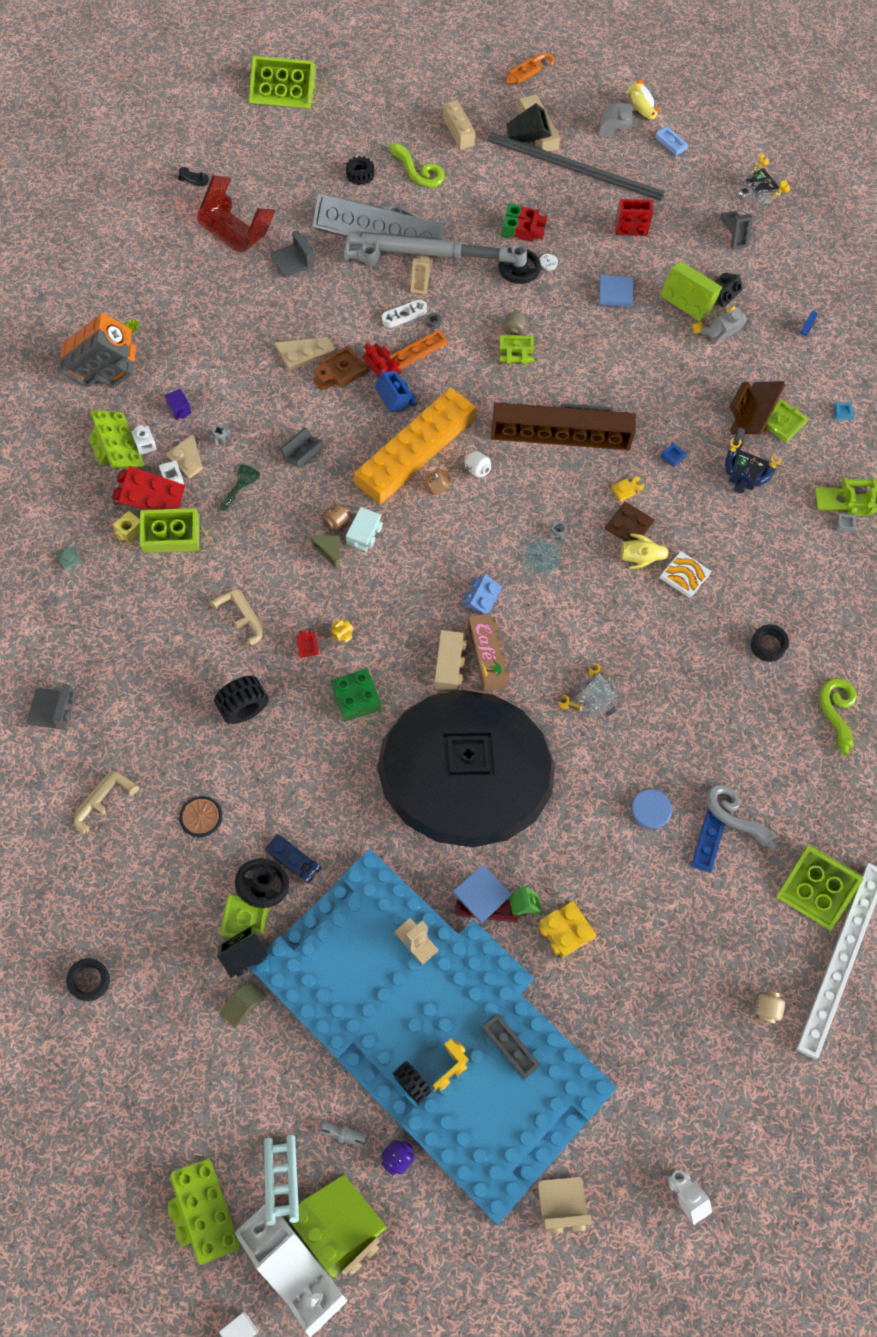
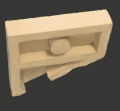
M193 435L166 453V457L171 462L177 461L179 470L188 479L203 469Z

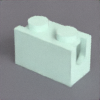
M360 507L346 534V545L367 552L368 548L374 545L376 532L379 533L382 529L383 523L379 521L381 514Z

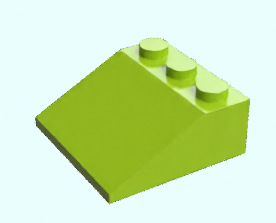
M807 843L776 898L832 931L864 878L861 874Z
M345 1174L303 1200L298 1205L299 1221L295 1223L290 1222L333 1278L387 1228Z

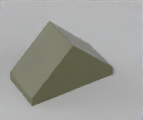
M313 535L311 537L312 546L336 569L339 568L340 536Z
M251 981L232 994L220 1013L236 1028L266 995Z

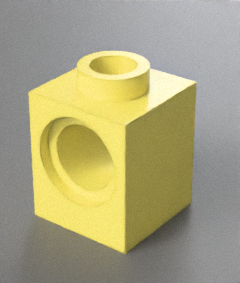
M130 511L113 524L114 534L120 541L125 540L129 544L140 535V519Z

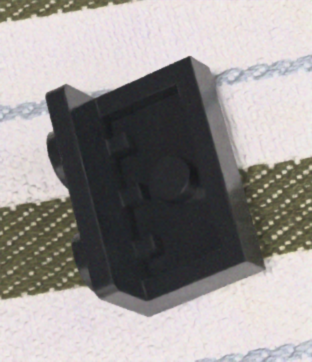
M723 273L715 281V283L722 286L717 297L721 307H725L743 290L740 275Z

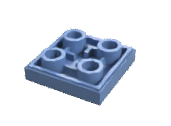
M600 275L599 305L632 307L633 277Z
M484 865L453 891V895L481 924L512 896Z

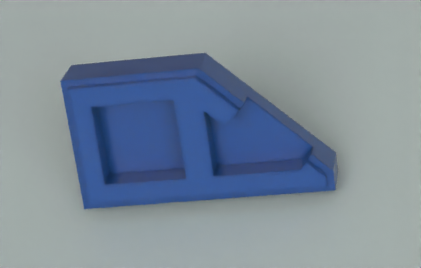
M812 310L800 334L808 335L817 318V312Z

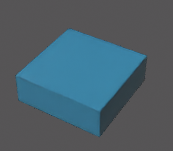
M834 403L835 419L853 420L852 403Z

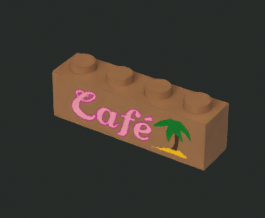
M491 613L469 616L468 627L483 691L506 688L510 677L508 670L504 669L505 655L500 652L501 639L500 636H496V620H492Z

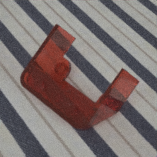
M212 175L198 211L197 220L201 226L237 252H245L266 235L275 210L257 208L249 227L230 213L232 200L225 193L231 178Z

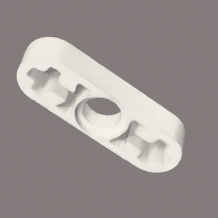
M416 300L386 311L382 314V324L385 327L391 328L421 317L427 312V304L423 300ZM407 312L409 315L401 316L400 313Z

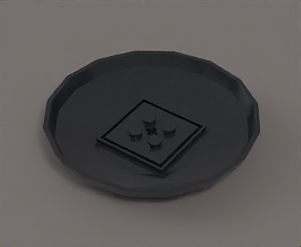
M458 690L431 695L404 711L383 738L377 770L386 801L407 826L439 843L474 848L508 841L536 822L552 796L555 763L545 735L522 709L493 694ZM467 752L470 753L471 759H467V756H465Z

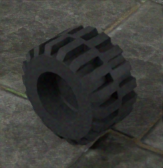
M244 676L229 682L214 697V703L227 724H237L253 718L269 702L268 695L258 678L254 676Z

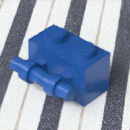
M396 371L381 373L374 388L390 412L404 411L408 403L412 407L417 405L416 396L413 392H410L408 384L402 380Z

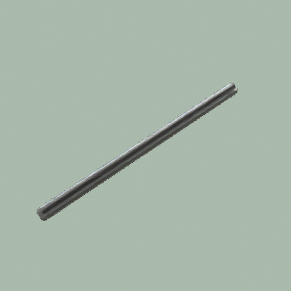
M493 132L488 136L489 142L658 200H662L665 192L663 190Z

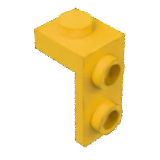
M450 1039L444 1044V1049L457 1064L432 1085L431 1089L434 1092L437 1089L440 1091L445 1089L451 1083L449 1078L454 1074L459 1076L468 1068L465 1064L469 1059L464 1054V1047L458 1041L454 1042Z

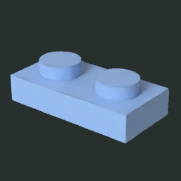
M668 126L658 131L655 135V138L675 156L688 148V144Z

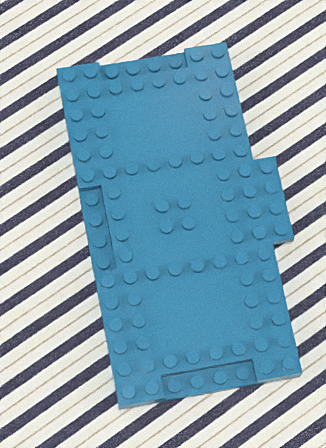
M371 849L360 857L340 877V880L281 937L279 936L268 946V955L264 962L259 965L254 963L249 967L254 975L495 1225L502 1221L560 1152L617 1089L598 1068L521 995L534 981L535 978L474 920L458 934ZM409 918L416 925L422 920L428 926L427 937L438 949V952L423 965L420 964L394 934V931ZM497 1013L541 1065L524 1081L481 1029ZM450 1039L454 1042H460L465 1049V1056L469 1059L465 1064L468 1068L459 1076L454 1074L449 1078L451 1083L442 1091L437 1089L434 1092L432 1090V1093L418 1105L405 1092L392 1073L407 1061L431 1088L434 1083L457 1064L444 1049V1044Z

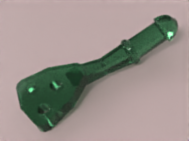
M241 464L237 473V484L227 493L226 498L220 504V509L222 511L227 510L238 491L244 486L255 482L260 477V473L253 467Z

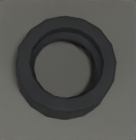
M771 624L763 625L756 630L751 639L750 646L757 658L766 662H774L782 658L788 649L789 638L782 628ZM766 634L774 636L780 642V649L775 652L767 651L760 645L759 638Z
M92 958L81 959L74 963L66 977V984L70 993L79 1000L86 1002L102 997L110 983V975L107 968L97 959ZM84 968H95L101 975L100 985L92 992L80 991L76 986L78 973Z

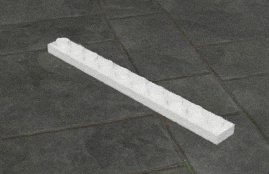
M870 863L866 864L862 874L864 880L855 892L796 1047L797 1051L815 1060L819 1058L877 902V867Z

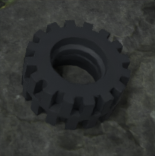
M354 156L353 159L350 158L349 162L346 163V176L350 182L352 181V184L366 185V182L369 184L370 180H373L375 170L373 161H370V158L366 159V156H358L356 158ZM357 169H363V170H365V171H363V172H357V171H355V170H357Z
M405 1061L392 1073L405 1092L418 1105L432 1093L431 1088L409 1062Z

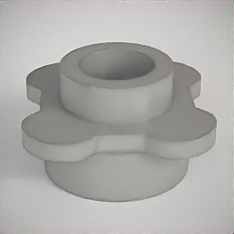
M561 521L550 524L551 532L549 536L551 538L557 537L562 540L567 538V524Z

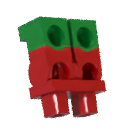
M508 203L501 237H517L529 242H533L534 238L543 240L547 216L539 215V209L534 211L531 208Z

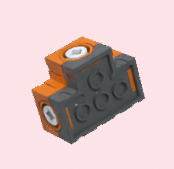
M101 312L88 325L82 327L77 333L62 343L58 372L85 387H90L92 383L99 381L110 388H114L133 374L136 345L130 343L132 329Z

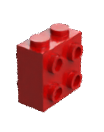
M620 199L615 219V235L648 236L653 216L652 200Z

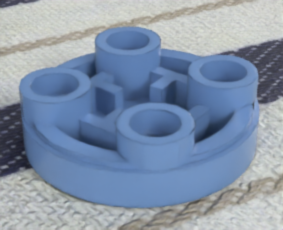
M647 789L635 796L631 805V813L637 825L647 829H658L666 825L670 819L672 805L664 793L654 789Z

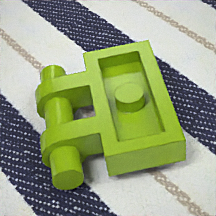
M500 335L499 353H506V355H500L499 362H506V364L521 363V365L534 363V356H527V354H533L534 336ZM512 353H518L521 356H512Z

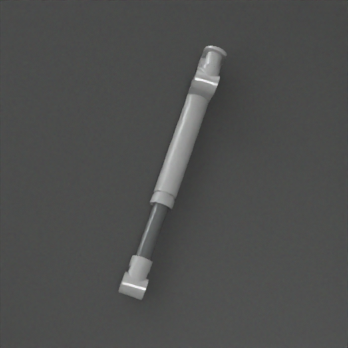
M354 231L349 232L344 250L345 261L357 259L360 262H364L367 266H374L378 263L381 251L447 258L455 257L461 259L462 256L499 259L500 262H510L516 267H522L527 262V249L523 244H516L513 247L501 246L500 248L463 245L462 241L455 242L451 240Z

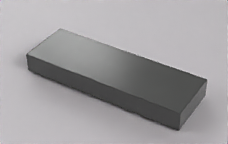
M498 1013L481 1027L482 1031L523 1081L541 1066Z

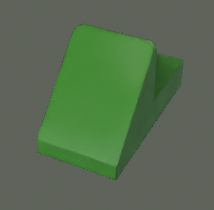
M528 887L519 889L509 898L513 916L530 913L534 916L542 914L538 893Z

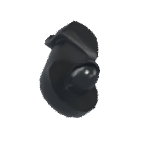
M181 167L178 180H185L204 187L208 184L209 177L205 173H195L189 171L186 167Z

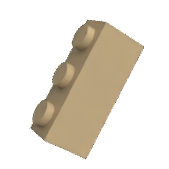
M455 100L444 103L443 119L459 149L474 146L475 130L459 101Z
M441 630L434 689L457 691V687L462 686L463 674H459V670L464 668L465 657H461V652L466 651L467 640H463L464 633Z

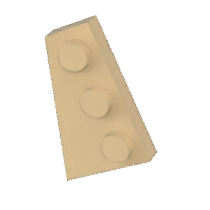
M328 337L274 343L289 371L335 353V348Z

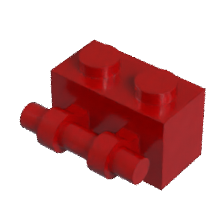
M369 343L364 345L366 353L362 358L378 378L382 372L396 371L398 375L402 373L398 367L400 363L394 357L391 358L389 356L391 352L385 345L382 347L378 343H375L373 346Z

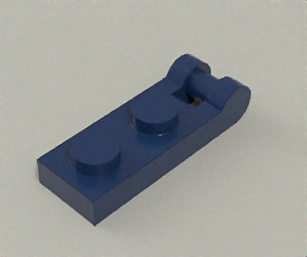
M279 834L265 848L267 853L307 884L311 882L315 872L318 873L322 868L317 862L311 860ZM305 864L309 866L306 872L301 870Z

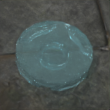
M539 539L530 543L525 554L528 566L540 573H548L555 570L561 563L562 557L561 550L557 544L552 541H546V539Z

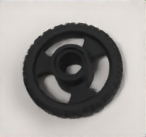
M527 250V262L522 267H516L512 263L507 265L504 264L505 262H498L501 276L514 284H526L535 280L541 269L538 256L530 250ZM528 258L534 263L535 268L528 267Z
M258 858L248 861L239 868L236 874V892L250 906L257 908L273 907L279 904L288 892L289 879L287 873L281 868L282 866L269 859ZM253 868H263L257 870L253 878L244 876L246 872ZM274 874H277L281 880L280 892L272 889ZM250 888L253 895L257 897H266V899L255 898L246 892V889Z

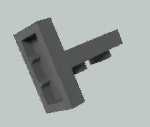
M737 211L721 213L720 219L732 234V249L748 247L753 218L750 214L740 216Z

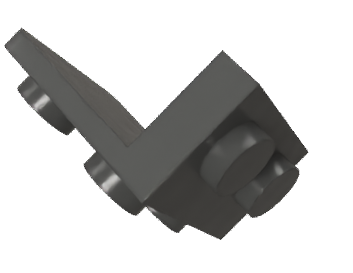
M299 230L292 232V245L271 252V258L283 277H289L314 267V251L312 247L308 246L305 236H302Z
M62 684L61 691L37 688L27 718L28 724L66 730L71 718L72 705L76 700V693L71 685Z

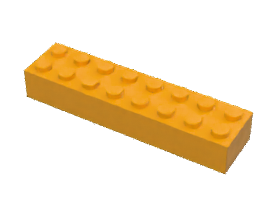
M450 387L354 472V484L381 505L476 419L477 407Z

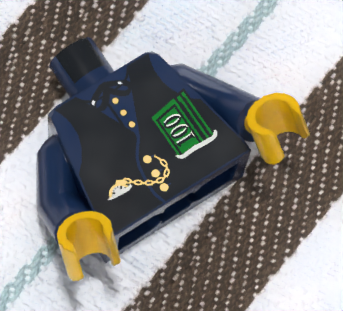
M732 438L729 443L731 449L728 450L725 460V468L730 476L729 481L735 483L734 491L744 493L745 488L753 490L755 486L760 487L767 483L774 474L776 465L782 463V457L779 462H775L773 459L776 453L773 454L771 457L772 463L769 465V461L738 449L736 452V448L741 445V439H739L738 445L734 446L732 443L734 438Z

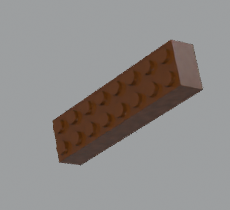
M494 402L491 440L630 451L636 431V413Z

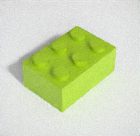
M681 261L671 268L659 296L698 321H701L710 314L722 286Z
M197 509L140 510V547L143 553L199 551V515Z

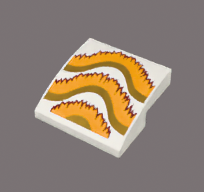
M681 551L665 569L660 579L691 598L712 571Z

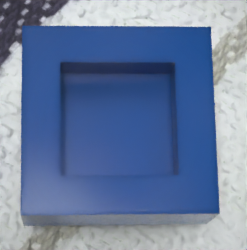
M672 443L662 452L661 458L672 467H675L685 458L687 453Z

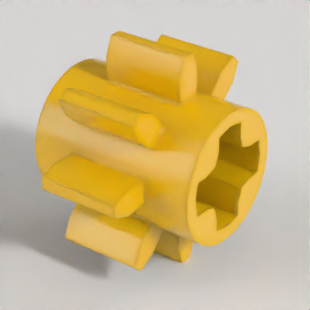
M337 619L331 624L332 630L330 633L337 642L342 640L346 643L352 638V631L354 629L346 619L343 621Z

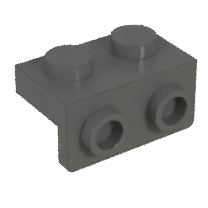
M304 427L281 446L280 450L288 463L301 467L312 456L317 454L324 447L322 440L311 436L308 428Z

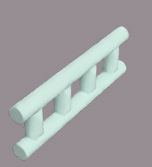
M288 1135L286 1143L273 1145L271 1138L264 1139L266 1225H275V1217L289 1215L290 1222H298L295 1136ZM287 1153V1163L273 1164V1154ZM288 1173V1184L274 1186L275 1174ZM289 1194V1205L275 1207V1195Z

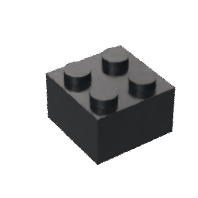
M254 923L220 944L217 957L230 978L235 975L239 977L246 973L248 967L254 963L259 965L267 959L268 943Z

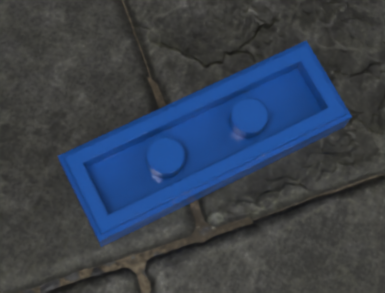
M711 811L706 812L691 867L708 873L712 871L725 825Z

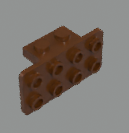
M784 381L755 382L752 387L749 382H742L730 404V410L735 418L730 429L731 434H736L738 428L745 429V434H761L785 388Z

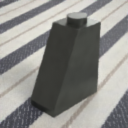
M537 103L506 124L508 137L519 142L533 141L552 136L545 109Z

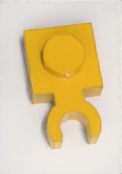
M637 476L633 478L632 482L625 479L611 486V489L618 500L623 501L634 496L636 491L643 490L645 484L637 485L636 482L640 480V477Z

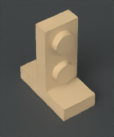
M421 255L413 259L410 292L427 294L433 258Z
M409 918L394 931V934L421 965L438 952L437 947L427 937L428 926L423 920L416 925Z

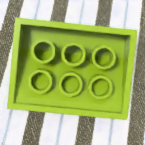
M253 56L249 104L310 109L316 75L314 61Z

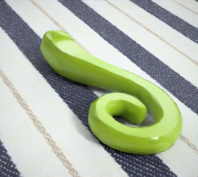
M390 143L388 145L391 154L403 162L409 177L416 184L427 188L437 187L442 184L445 174L439 165L435 163L425 164L421 168L422 176H420L414 168L409 151L399 143L395 145ZM428 171L436 172L437 176L429 179L430 173Z
M832 678L823 684L820 690L819 701L824 714L836 730L837 748L841 749V755H848L849 750L853 748V735L850 727L833 708L830 702V692L834 688H840L847 692V699H842L838 692L832 695L834 704L840 708L852 706L856 701L857 693L854 686L847 680Z

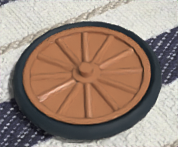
M200 796L192 798L181 809L180 825L191 836H209L221 824V807L215 800L209 797Z

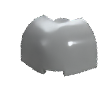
M613 103L605 107L600 116L599 136L614 137L616 128L631 129L633 104Z

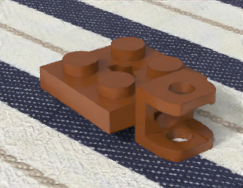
M346 346L320 360V366L314 369V375H316L314 383L320 390L328 389L335 383L342 387L368 373V368L352 349Z

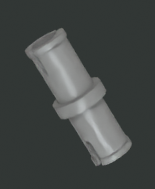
M324 1120L321 1128L323 1130L320 1132L321 1135L338 1139L339 1143L347 1142L361 1148L364 1147L365 1138H367V1133L350 1129L345 1124L341 1126Z

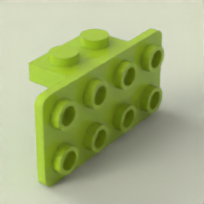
M91 411L90 416L95 427L89 435V443L93 447L94 455L99 465L105 466L109 462L113 468H126L128 466L143 468L145 463L138 452L124 414L116 411Z
M206 1159L172 1172L170 1180L176 1197L168 1202V1214L174 1222L176 1228L175 1236L181 1247L184 1248L192 1244L199 1265L206 1264L238 1250L240 1244L234 1234L235 1229L211 1160Z

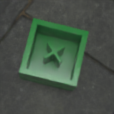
M368 668L331 680V689L344 722L381 710L380 699Z

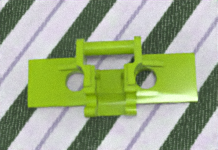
M843 477L841 481L842 488L815 487L817 510L848 511V514L856 516H873L877 512V503H875L877 498L876 478L848 479V477ZM850 486H867L870 489H868L866 494H855V489ZM836 497H843L845 502H839Z

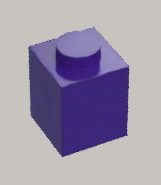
M181 388L164 395L167 406L175 420L184 419L191 414L189 402Z

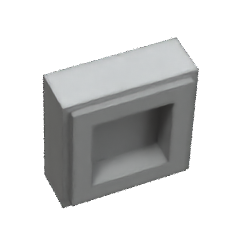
M838 513L837 531L855 533L856 515Z

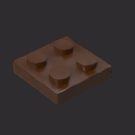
M624 501L605 526V530L623 541L638 540L630 536V534L645 535L655 519Z

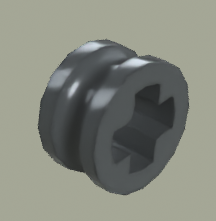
M437 313L428 314L426 326L430 329L439 328L441 325L440 315Z

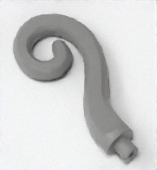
M717 784L709 788L706 802L710 811L717 819L732 828L752 835L763 848L768 846L773 852L779 847L774 842L776 837L765 826L727 813L736 811L740 806V798L732 788L723 784ZM719 794L726 795L731 800V803L723 800L719 805L717 796Z

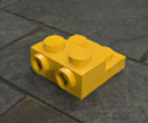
M574 901L559 910H555L539 921L540 926L538 929L544 938L548 937L552 943L550 947L556 956L560 955L562 959L597 936Z

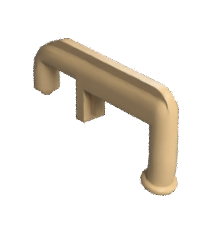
M234 589L210 600L209 604L214 609H218L219 605L233 599L244 617L235 622L236 628L239 629L248 624L255 634L247 639L246 644L253 646L261 641L263 636L262 625L240 590Z
M110 771L77 809L74 817L76 829L83 834L89 832V826L82 821L93 808L103 815L106 813L105 807L100 804V801L116 783L125 787L130 795L138 792L139 786H136L119 772Z

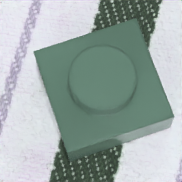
M74 546L56 553L64 570L82 563Z

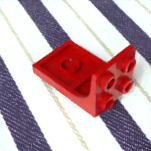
M128 466L119 471L117 477L119 485L117 489H114L111 499H114L113 504L115 505L122 504L141 510L179 509L186 485Z

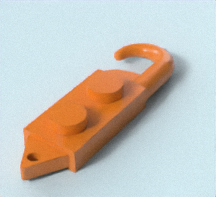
M540 53L509 70L506 84H520L540 72L542 69L541 60L545 58L551 60L550 66L553 65L555 61L553 55L550 53Z

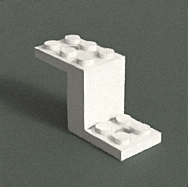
M263 1205L234 1232L256 1269L288 1304L309 1337L318 1331L347 1302V1299L324 1267L290 1228L283 1216L275 1217V1225L267 1226L266 1206Z

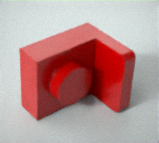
M310 629L299 631L300 635H296L300 658L319 655L315 632L311 633Z

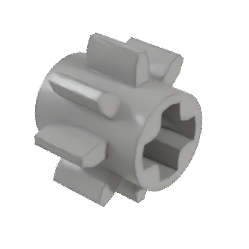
M215 424L212 429H209L210 442L215 441L216 446H225L227 441H231L230 428L225 429L224 424Z

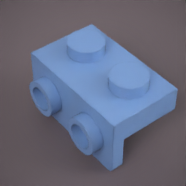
M484 574L473 579L471 582L472 587L464 596V602L461 606L463 609L470 607L479 615L490 612L502 588L496 581Z

